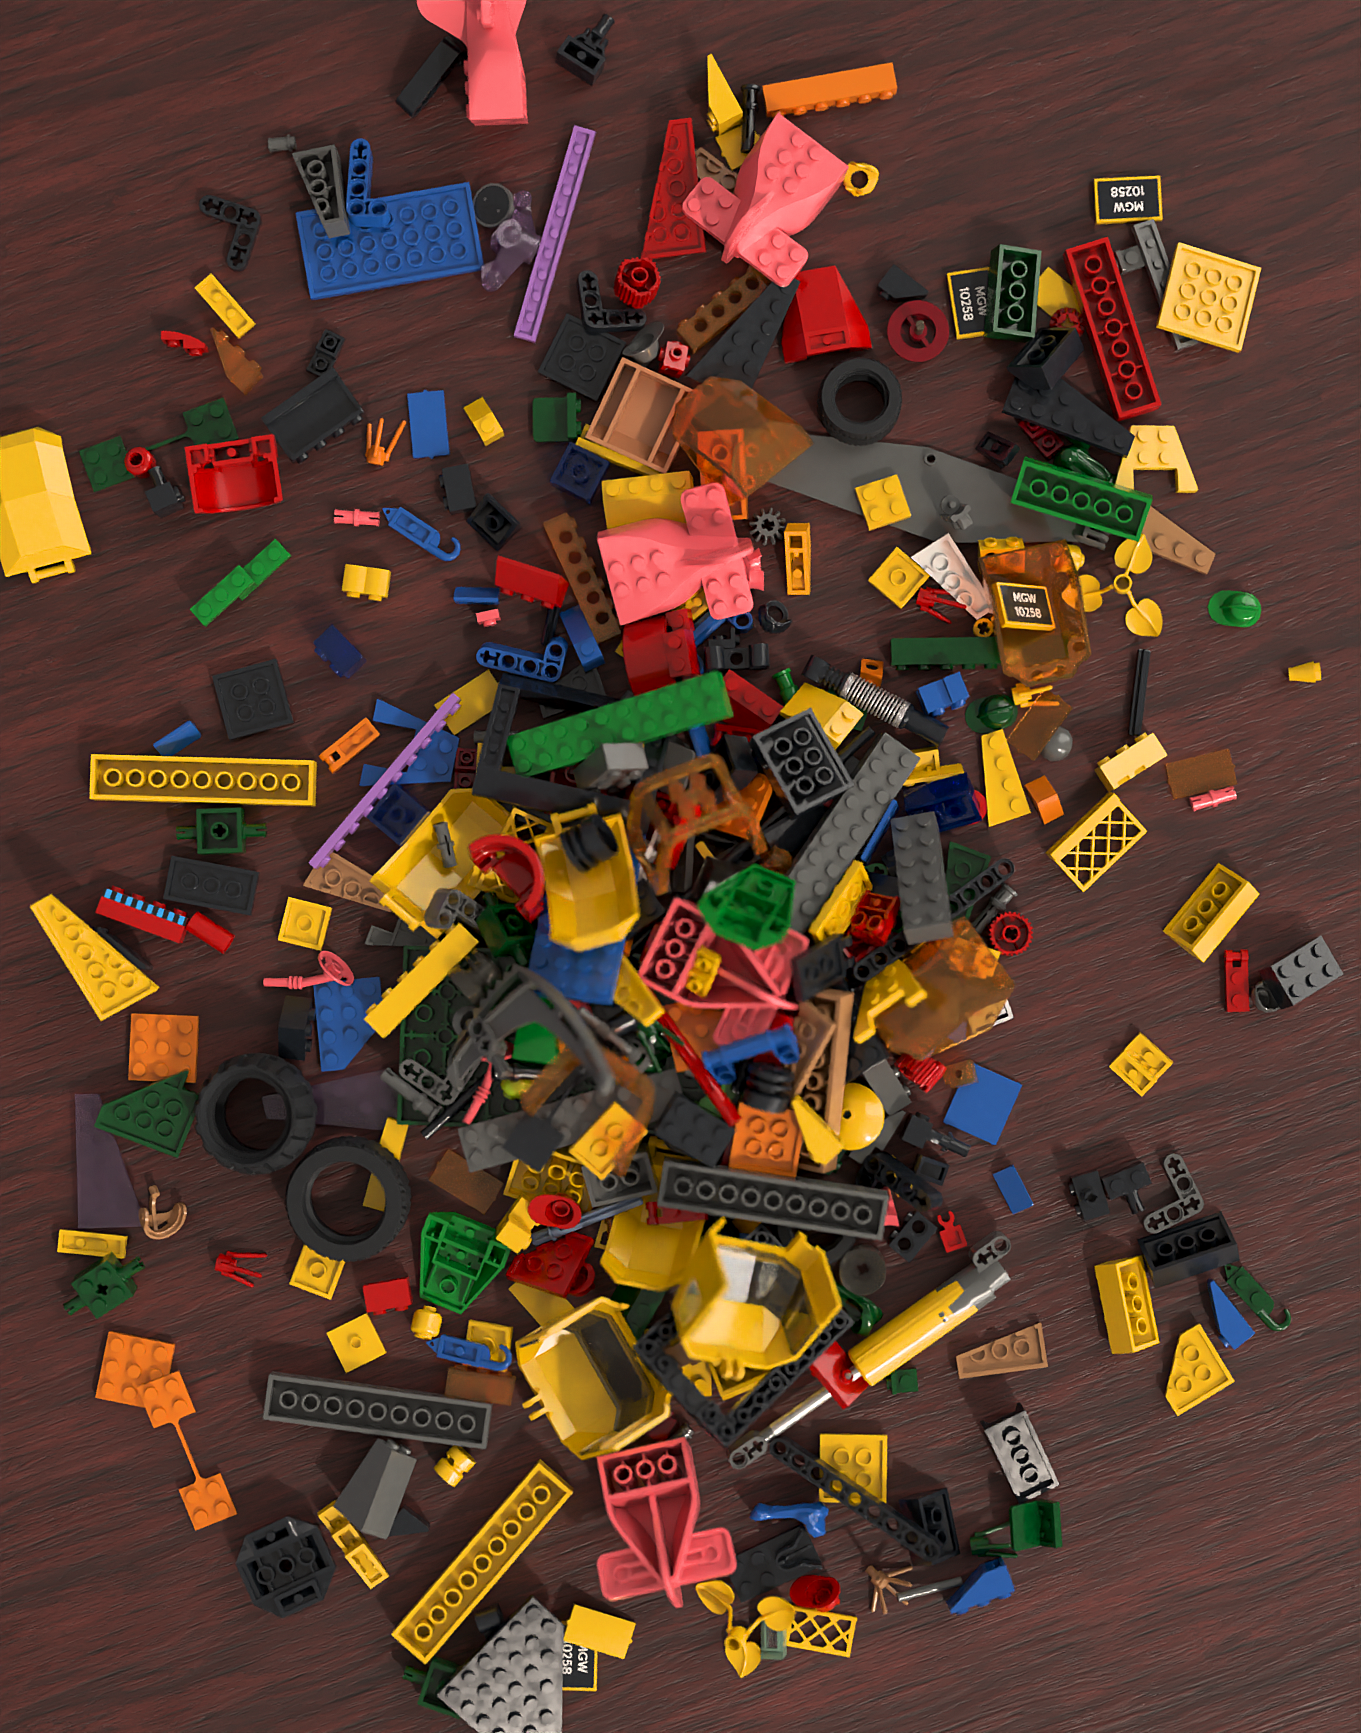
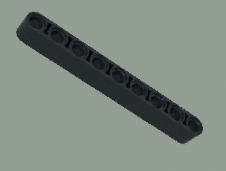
M1006 858L998 860L948 897L949 903L955 907V913H950L951 920L1011 877L1015 870L1013 862ZM999 865L1006 867L1007 875L999 873ZM981 878H986L989 880V888H985L981 885ZM963 891H969L973 899L971 901L966 900L963 897ZM902 930L888 940L883 947L880 946L852 968L850 973L852 981L856 984L867 983L888 965L893 964L920 943L908 944L905 931ZM893 942H898L902 945V952L893 950ZM875 955L884 957L885 964L878 965L874 959ZM857 968L865 969L867 977L860 978L857 975Z
M778 1436L770 1443L769 1451L774 1458L924 1560L935 1561L941 1555L943 1545L938 1538L789 1437ZM777 1442H783L785 1444V1452H779L777 1450ZM796 1454L804 1457V1465H799L795 1462ZM814 1467H819L822 1469V1478H818L814 1475ZM832 1481H840L842 1490H835L832 1486ZM851 1493H858L861 1497V1502H853L851 1500ZM870 1506H877L880 1510V1515H872L869 1511ZM890 1518L896 1519L899 1523V1528H891L888 1520ZM909 1531L915 1532L918 1536V1541H910L907 1533ZM926 1545H934L937 1548V1554H929L926 1550Z

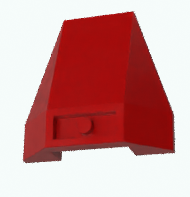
M836 266L800 271L794 278L800 281V284L784 320L781 344L785 364L807 360V356L846 349H850V352L872 349L868 325Z

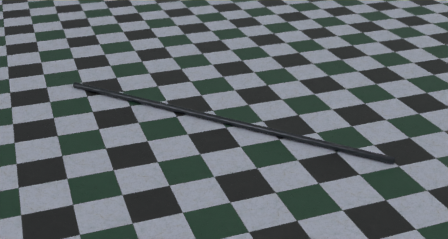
M869 726L837 754L842 764L876 734ZM780 805L758 825L752 841L743 839L705 873V875L707 874V879L704 876L701 877L702 881H704L702 890L698 888V880L679 898L691 901L695 899L763 837L762 831L787 815L783 805ZM671 905L665 910L666 914L668 913ZM655 924L639 933L633 939L630 954L626 956L627 959L648 941ZM511 1057L509 1059H506L507 1064H511L512 1062H515V1060ZM485 1074L421 1131V1134L427 1140L474 1099L473 1096L476 1095V1091H479L478 1086L482 1085Z

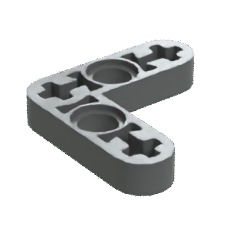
M407 1059L400 1064L399 1072L404 1079L443 1105L453 1103L461 1092L453 1088L450 1092L452 1099L447 1098L444 1101L441 1091H446L450 1087L449 1084H446L448 1080L450 1081L448 1075L443 1080L413 1059ZM479 1060L472 1067L471 1072H468L466 1074L463 1088L465 1087L473 1073L476 1071L482 1060ZM405 1064H414L413 1069L418 1073L420 1072V1069L424 1071V1073H422L419 1076L417 1082L413 1080L417 1076H415L412 1073L408 1075L405 1074ZM429 1075L433 1077L434 1085L432 1088H425L422 1085L424 1076Z
M1175 1153L1167 1154L1163 1159L1162 1165L1179 1199L1145 1215L1142 1224L1144 1229L1150 1233H1159L1199 1213L1204 1206L1203 1199L1184 1160ZM1169 1159H1178L1179 1162L1176 1164L1178 1171L1183 1169L1184 1173L1177 1174L1173 1178L1172 1174H1176L1173 1167H1168ZM1181 1177H1186L1189 1180V1186L1184 1190L1179 1189L1177 1186V1181ZM1190 1198L1198 1200L1197 1208H1186L1187 1214L1184 1215V1211L1179 1203L1182 1202V1205L1185 1206L1190 1203ZM1171 1207H1176L1179 1210V1216L1174 1220L1169 1219L1167 1216V1211ZM1162 1212L1167 1224L1164 1225V1221L1156 1223V1229L1151 1226L1148 1227L1147 1224L1150 1223V1218L1152 1217L1157 1220L1161 1218L1159 1213Z

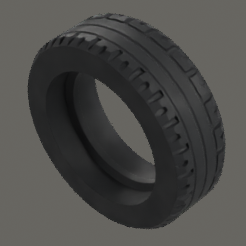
M360 1136L335 1137L315 1146L295 1166L285 1191L287 1217L297 1237L310 1250H314L316 1254L339 1262L342 1260L344 1262L361 1261L384 1250L403 1228L411 1206V1188L408 1185L409 1179L403 1170L402 1164L386 1147L383 1148L381 1144ZM338 1162H353L367 1168L379 1180L385 1193L386 1203L380 1221L371 1230L359 1235H345L332 1230L318 1217L312 1204L311 1192L315 1179L326 1167Z

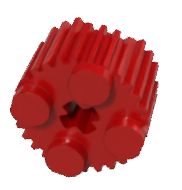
M632 257L631 260L624 259L616 274L614 294L620 297L619 299L623 300V303L627 302L628 306L631 304L635 309L643 308L644 304L647 305L648 302L651 303L656 297L661 282L656 262H652V259L649 260L648 257H641V259L638 257L634 259Z
M1009 911L998 914L991 921V924L988 925V934L986 935L989 938L987 941H990L989 945H992V949L1000 952V955L1013 956L1022 954L1029 947L1028 943L1032 942L1030 940L1033 938L1031 936L1033 934L1031 931L1033 927H1030L1031 922L1028 923V918L1025 919L1024 915L1020 916V913ZM1007 928L1015 931L1012 940L1005 937V933H1007L1005 930Z
M914 1042L896 1060L894 1065L900 1068L899 1071L916 1085L918 1084L919 1088L927 1094L945 1074L944 1072L947 1068L938 1060H934L931 1057L932 1054L926 1048Z

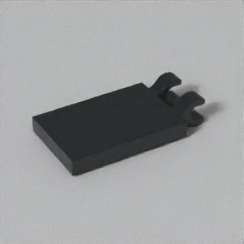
M843 933L832 934L790 959L796 1001L803 1003L846 977V970L856 965L855 956L846 958V954H843V949L853 944L852 935L843 938Z

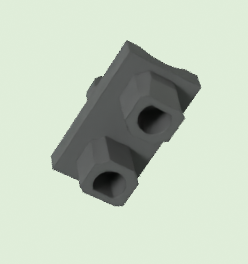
M946 495L942 498L940 507L944 513L940 517L943 521L951 522L954 529L960 528V530L973 523L968 515V512L972 510L968 504L960 503L959 499L954 495Z

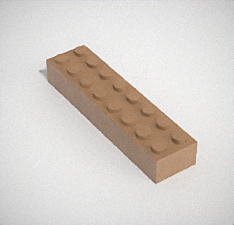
M826 988L808 999V1001L837 1026L799 1097L840 1135L854 993ZM790 1099L789 1108H794L792 1100ZM803 1136L797 1168L823 1174L836 1169L838 1153L825 1166L821 1162L817 1163L809 1155L810 1151Z

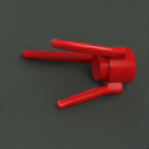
M920 588L916 604L921 606L920 610L930 613L947 624H951V620L929 608V606L934 607L935 602L963 609L967 608L965 604L937 597V594L951 595L945 589Z
M227 1251L226 1255L220 1253L216 1261L215 1270L221 1272V1275L228 1276L252 1288L254 1286L253 1283L233 1274L234 1271L261 1278L262 1274L236 1266L237 1260L234 1258H265L267 1254L234 1253L231 1251Z

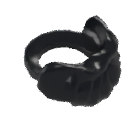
M770 601L767 604L761 605L758 609L759 623L765 632L770 634L781 633L787 630L792 623V620L788 619L786 607L781 602ZM769 607H776L781 611L782 619L780 622H776L769 615Z

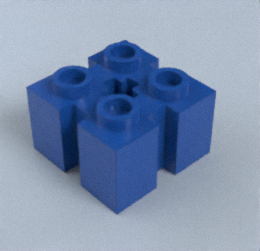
M960 672L922 686L915 692L922 712L930 715L932 718L946 712L945 708L951 707V710H955L966 704L965 701L970 697Z

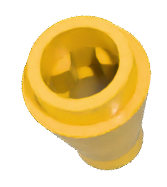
M1312 661L1288 668L1289 681L1316 683V681L1321 680L1320 663Z

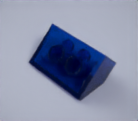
M967 772L903 790L905 810L908 816L934 811L939 826V833L982 821L975 791Z

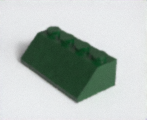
M619 1283L610 1301L630 1305L620 1312L636 1341H639L667 1290L656 1291ZM601 1315L598 1321L616 1333L608 1317Z

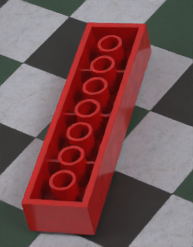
M1105 237L1066 249L1063 259L1115 421H1123L1158 410L1162 404L1109 238Z

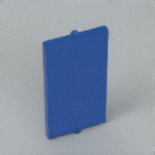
M424 390L419 393L407 394L413 458L430 457V459H433L436 456L450 455L444 390L430 392Z

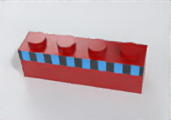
M113 885L111 889L104 888L95 913L171 941L183 943L187 932L185 930L186 926L191 918L186 917L187 912L174 908L173 912L165 909L166 905L153 901V904L145 902L146 897L135 893L132 894V897L124 894V889Z

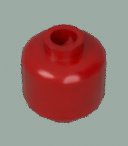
M135 447L127 452L124 465L133 476L142 479L150 476L148 470L156 467V460L145 448Z

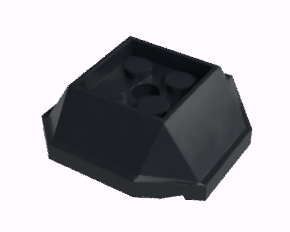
M288 1515L246 1534L236 1561V1567L253 1605L280 1618H285L324 1600L337 1567L319 1525ZM284 1559L290 1560L292 1568H283L281 1561Z

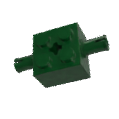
M243 808L196 809V826H176V832H186L176 834L177 840L197 839V852L201 855L246 853L247 837H267V831H257L258 829H267L266 823L246 824L245 809ZM221 826L226 829V833H223L222 837L217 834V830H220Z
M495 891L486 893L482 899L487 907L475 922L493 957L513 956L517 965L529 969L530 959L527 954L533 950L537 932L534 923L530 924L515 908L516 903L501 904Z
M113 1252L102 1257L75 1275L71 1285L79 1295L63 1303L65 1311L69 1309L67 1313L73 1315L76 1311L87 1306L96 1319L100 1318L134 1296L138 1286L131 1276L145 1268L143 1261L139 1263L141 1259L137 1256L122 1266Z
M437 1656L433 1657L429 1671L426 1670V1672L407 1665L402 1679L417 1683L422 1688L417 1705L460 1719V1716L436 1695V1691L461 1665Z

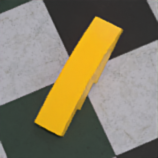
M388 1117L380 1144L383 1148L386 1147L392 1152L394 1157L400 1162L409 1125H398L397 1119ZM371 1172L363 1206L384 1212L386 1203L385 1193L381 1183Z
M334 1500L317 1512L318 1517L329 1529L332 1538L343 1550L346 1559L368 1587L372 1589L389 1577V1574L360 1531L333 1507L337 1501Z

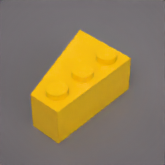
M1146 732L1134 739L1136 744L1128 747L1126 744L1116 750L1117 756L1112 759L1107 756L1097 762L1099 767L1094 769L1108 792L1116 789L1119 785L1167 756L1154 733L1147 735Z

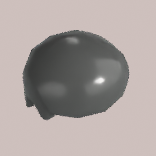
M1052 725L1042 732L1038 749L1047 760L1060 761L1070 753L1073 739L1067 729L1062 726Z
M1264 980L1256 983L1251 995L1257 1009L1266 1013L1279 1010L1280 1008Z

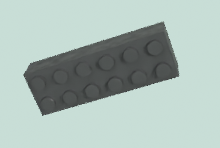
M935 812L890 819L904 931L908 944L953 937L939 826Z

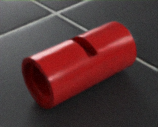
M198 911L193 915L185 929L222 954L226 952L235 938L234 934L217 925Z

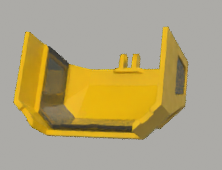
M722 1218L693 1251L675 1299L672 1302V1307L681 1340L690 1358L721 1362L720 1372L723 1377L728 1378L732 1373L735 1379L740 1380L745 1372L744 1366L768 1370L798 1359L842 1305L824 1251L818 1246L813 1248L806 1242L805 1239L807 1237L799 1231L790 1244L784 1248L715 1235L725 1223L724 1218Z
M604 1297L589 1301L550 1320L515 1342L518 1366L535 1396L522 1403L525 1409L538 1401L542 1407L529 1415L530 1420L532 1421L545 1413L561 1443L581 1460L618 1450L667 1418L670 1412L669 1403L671 1395L644 1367L632 1348L637 1341L620 1312L630 1305L619 1304Z

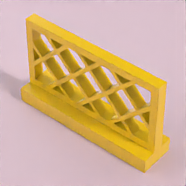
M1108 792L1045 853L1084 892L1131 848L1147 830L1120 802L1115 793ZM1118 806L1123 812L1122 821H1111V812ZM1099 823L1107 824L1106 836H1095V827ZM1111 824H1122L1121 837H1110ZM1126 824H1134L1140 831L1133 837H1126ZM1082 839H1091L1090 852L1079 851V842ZM1095 839H1106V852H1094ZM1110 839L1121 840V849L1118 852H1110ZM1067 854H1075L1074 867H1066L1060 860ZM1079 854L1090 855V867H1078ZM1094 855H1105V864L1102 867H1094ZM1078 870H1089V879L1084 884L1078 880Z
M513 806L500 834L510 835L514 833L515 838H518L516 832L529 828L532 839L523 842L526 844L534 842L535 853L539 858L531 827L542 824L546 826L544 833L555 830L551 822ZM515 814L524 816L527 824L514 828L512 821ZM497 852L498 855L505 854V852ZM491 870L486 875L481 872L476 883L477 888L487 892L495 891L496 896L512 903L520 901L515 894L512 897L504 893L502 886L506 884L500 882L496 874L498 884L490 887L482 884L485 877L493 874L494 871Z

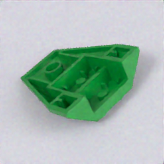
M753 864L707 891L698 903L697 908L714 934L756 951L780 943L790 930L795 880Z
M429 1212L421 1232L420 1298L462 1314L504 1268L511 1249L496 1239L495 1228L456 1212Z

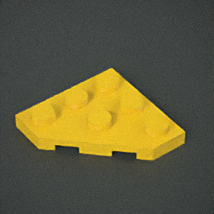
M1199 1323L1179 1334L1167 1383L1165 1397L1177 1416L1235 1382Z

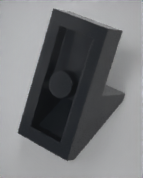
M987 431L975 450L999 468H1004V466L1009 465L1020 448L1015 443Z

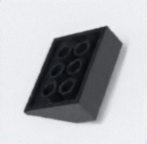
M811 708L754 735L748 743L791 821L811 812L854 786L853 781Z

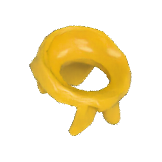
M850 162L843 181L845 189L854 196L870 193L877 183L878 170L866 163ZM858 170L864 171L868 175V184L861 189L855 188L851 184V176Z

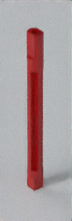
M646 985L664 1010L656 1020L682 1040L685 1045L681 1046L665 1033L664 1035L728 1126L731 1127L740 1122L743 1118L706 1069L654 992Z

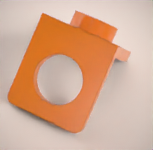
M863 658L861 660L860 677H862V680L865 679V682L869 681V683H872V686L876 684V687L879 686L880 690L883 662ZM867 665H874V666H876L878 669H876V670H871V669H868L866 666H867Z

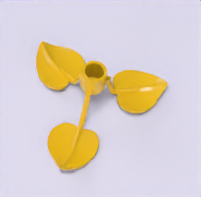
M1141 534L1139 542L1127 539L1116 550L1115 564L1117 567L1126 570L1124 574H1120L1115 578L1113 584L1099 590L1100 583L1095 577L1081 575L1075 578L1062 594L1065 602L1074 609L1091 612L1102 605L1100 594L1114 589L1118 594L1126 593L1134 607L1126 614L1125 619L1128 629L1140 636L1157 637L1161 633L1163 620L1158 605L1150 599H1143L1137 605L1130 591L1132 580L1128 576L1129 571L1135 574L1143 573L1152 563V552L1144 534Z
M718 1580L701 1582L695 1586L700 1599L710 1611L721 1615L728 1610V1628L726 1632L729 1635L725 1640V1652L740 1678L751 1673L761 1661L760 1647L755 1642H746L750 1632L764 1619L766 1625L776 1631L786 1630L793 1623L796 1613L794 1607L782 1598L770 1596L760 1601L757 1608L762 1616L747 1630L742 1626L732 1628V1606L730 1605L734 1601L732 1589L726 1583Z

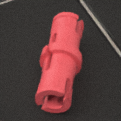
M335 509L334 512L336 516H344L334 517L335 524L379 526L380 520L370 518H380V512H362L360 509H355V511Z
M1233 786L1217 791L1212 789L1206 794L1189 798L1193 811L1209 806L1214 808L1220 803L1237 799Z

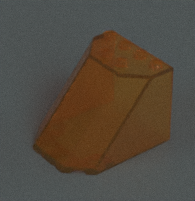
M710 376L703 381L704 383L698 385L685 398L680 399L675 404V421L672 435L708 483L718 482L723 485L728 505L747 498L814 444L799 423L740 380Z
M1066 539L978 558L981 579L1003 673L1020 680L1027 687L1073 678L1078 672L1077 668L1081 663L1087 661L1091 656V648L1080 576ZM1000 582L1046 587L1055 628L1051 631L1001 627L992 585Z
M965 916L952 921L953 937L926 941L903 962L914 976V979L927 993V996L912 1007L905 1002V996H902L874 1017L875 1030L882 1040L886 1042L891 1052L898 1054L904 1052L912 1055V1058L922 1061L991 1030L1014 990L1016 984Z

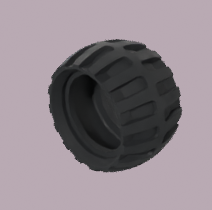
M248 1053L233 1057L217 1066L204 1080L199 1089V1096L194 1104V1114H196L197 1121L194 1125L196 1133L200 1135L205 1151L227 1169L250 1175L267 1174L280 1170L297 1159L313 1137L317 1115V1104L314 1102L312 1094L314 1091L310 1083L302 1076V1072L280 1057L265 1053ZM248 1077L262 1079L274 1086L284 1101L287 1112L285 1129L278 1141L268 1149H255L244 1145L232 1134L226 1121V1104L230 1092L240 1081Z

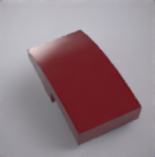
M1026 421L1019 423L1022 431L1047 461L1065 447L1064 443L1053 431Z
M457 748L454 789L473 788L476 774L477 749Z

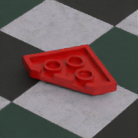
M570 1232L565 1235V1238L536 1247L535 1251L524 1255L522 1253L515 1256L505 1276L508 1280L566 1299L594 1244V1240L591 1237Z

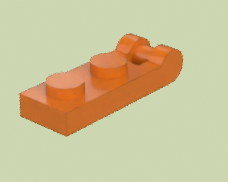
M364 718L322 752L319 758L322 762L325 761L329 765L328 769L333 774L378 738L380 733L367 718ZM336 751L341 756L337 761L332 756Z

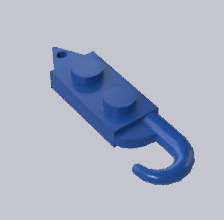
M402 507L399 509L382 508L389 521V527L440 560L451 561L459 555L461 550L460 543L455 537L451 538L455 545L454 551L446 553L438 548L441 538L437 530Z
M445 1334L426 1342L437 1354V1357L475 1367L503 1371L510 1366L512 1361L511 1351L504 1345H500L499 1348L505 1352L506 1358L500 1363L490 1360V1350L488 1346L482 1343Z

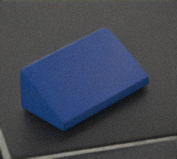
M456 587L454 602L456 604L498 605L500 590L499 588Z
M187 721L153 743V746L161 756H173L202 735L192 721Z
M700 726L688 730L697 758L700 762H703L712 751V746L710 745L705 726Z
M1010 1165L992 1174L1012 1214L1034 1205L1014 1165Z

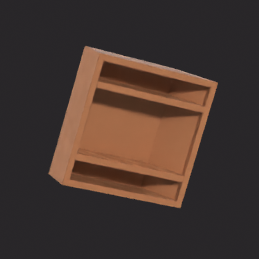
M622 357L585 438L660 473H667L702 402L703 394Z

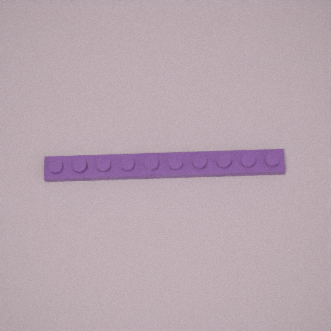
M574 125L515 329L514 337L536 343L596 132Z
M454 693L449 696L308 862L311 866L318 869L319 867L324 868L331 860L330 854L334 850L339 851L346 842L344 838L347 834H353L360 826L358 821L363 815L367 817L375 808L372 806L377 799L382 800L389 792L387 787L392 782L396 783L402 777L403 773L401 771L406 765L411 766L418 757L416 753L420 748L424 750L432 741L431 735L435 731L440 732L447 723L444 720L448 715L451 714L453 716L459 710L461 699Z

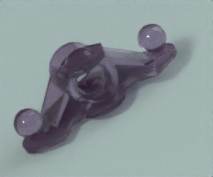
M521 190L513 195V206L515 207L511 219L502 222L491 236L490 244L496 257L494 261L481 266V284L488 292L498 290L523 262L530 264L538 249L541 235L535 232L531 214L532 196L526 190Z

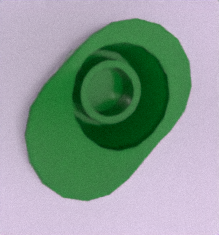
M1226 590L1213 595L1208 604V611L1211 618L1218 624L1250 627L1259 620L1261 605L1252 594Z

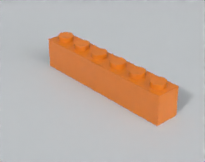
M893 62L762 86L766 117H772V119L775 118L777 113L783 117L789 113L801 115L806 113V110L815 109V111H823L828 109V106L834 105L846 107L851 102L858 101V103L862 104L878 97L881 100L892 98L897 92Z

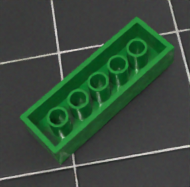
M1025 457L1010 503L1139 542L1153 495Z

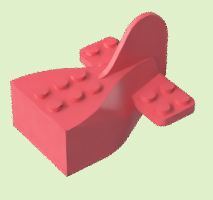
M417 0L421 14L428 21L460 39L468 49V60L464 61V72L468 76V81H465V92L467 97H469V104H466L467 118L475 126L527 124L526 82L515 35L526 0Z
M777 113L743 161L737 176L734 194L714 179L704 177L684 200L682 211L685 216L724 245L721 258L723 262L727 264L734 256L736 258L740 257L776 285L786 287L792 282L808 259L807 250L789 236L800 232L811 224L843 183L849 166Z
M712 482L689 488L682 492L681 503L686 523L663 518H652L598 532L597 540L620 625L674 609L686 602L702 586L710 614L714 619L719 620L744 614L753 608V599L742 557L754 551L750 538H737L725 490L721 483Z
M675 897L638 972L646 985L685 1005L699 1008H726L713 1035L715 1043L719 1046L768 1030L779 1007L799 1010L800 1002L796 1001V998L792 995L787 994L786 991L793 979L790 959L807 950L809 946V941L804 935L790 929L780 943L753 951V949L714 934L698 910V904L691 900ZM702 945L721 956L715 978L705 998L685 988L688 972L694 967L697 950Z
M685 1437L597 1457L609 1517L615 1528L631 1547L603 1554L597 1560L601 1589L606 1599L612 1601L666 1589L671 1602L676 1608L683 1607L680 1585L729 1575L735 1571V1554L730 1533L726 1529L717 1528L693 1533L699 1514L700 1496L692 1449Z

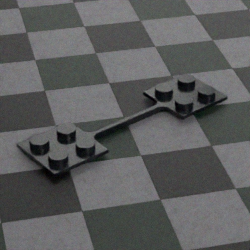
M588 1023L586 1026L596 1040L610 1069H612L611 1051L614 1043L607 1038L604 1039L603 1035H599V1032L596 1033L595 1028ZM586 1048V1052L588 1053V1055L590 1056L591 1060L593 1061L591 1055L589 1054V1052H588V1050H587V1048ZM571 1050L566 1055L577 1062L581 1070L549 1117L540 1119L527 1110L502 1146L504 1150L538 1173L541 1172L565 1137V1135L551 1126L550 1121L581 1075L588 1071Z

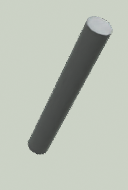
M961 1576L899 1592L896 1593L898 1602L961 1586L963 1582Z

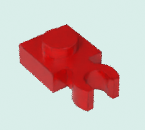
M948 1211L950 1216L948 1221H942L940 1214L937 1215V1221L944 1226V1229L938 1232L946 1253L968 1246L960 1224L953 1225L954 1214L951 1211Z

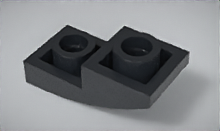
M325 329L306 371L320 377L333 368L345 338Z

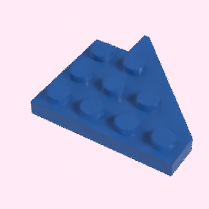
M380 977L354 979L350 986H344L335 981L313 985L322 1072L344 1070L376 1032L364 1018L367 1016L365 1012L374 1003L378 1005L383 1000L381 997Z

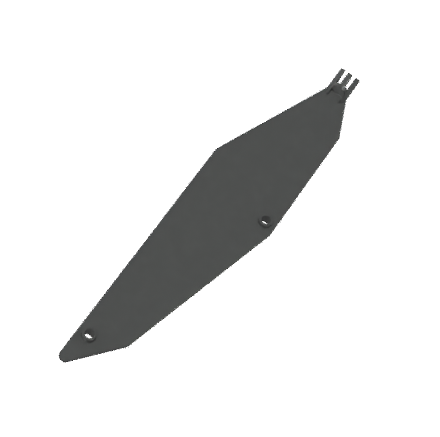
M744 429L747 475L863 516L855 488L897 474L911 517L889 524V526L931 541H936L949 533L955 543H978V540L986 538L1006 539L1008 537L1022 538L1023 542H1080L1105 551L1106 545L1103 543L1108 542L1109 537L1106 535L1111 534L1010 503L1017 479L928 447L884 442L854 446L840 442L834 437ZM699 443L693 444L689 448L690 453L699 457ZM928 457L934 458V462H933V463H929V462L927 461V458H928ZM946 495H954L959 499L960 503L968 504L972 509L968 512V515L973 523L960 530V528L954 529L951 522L943 521L940 517L944 513L940 507L942 498Z

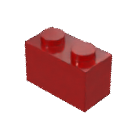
M409 1276L363 1285L367 1313L373 1312V1315L387 1313L386 1309L395 1308V1311L407 1310L408 1305L413 1303Z

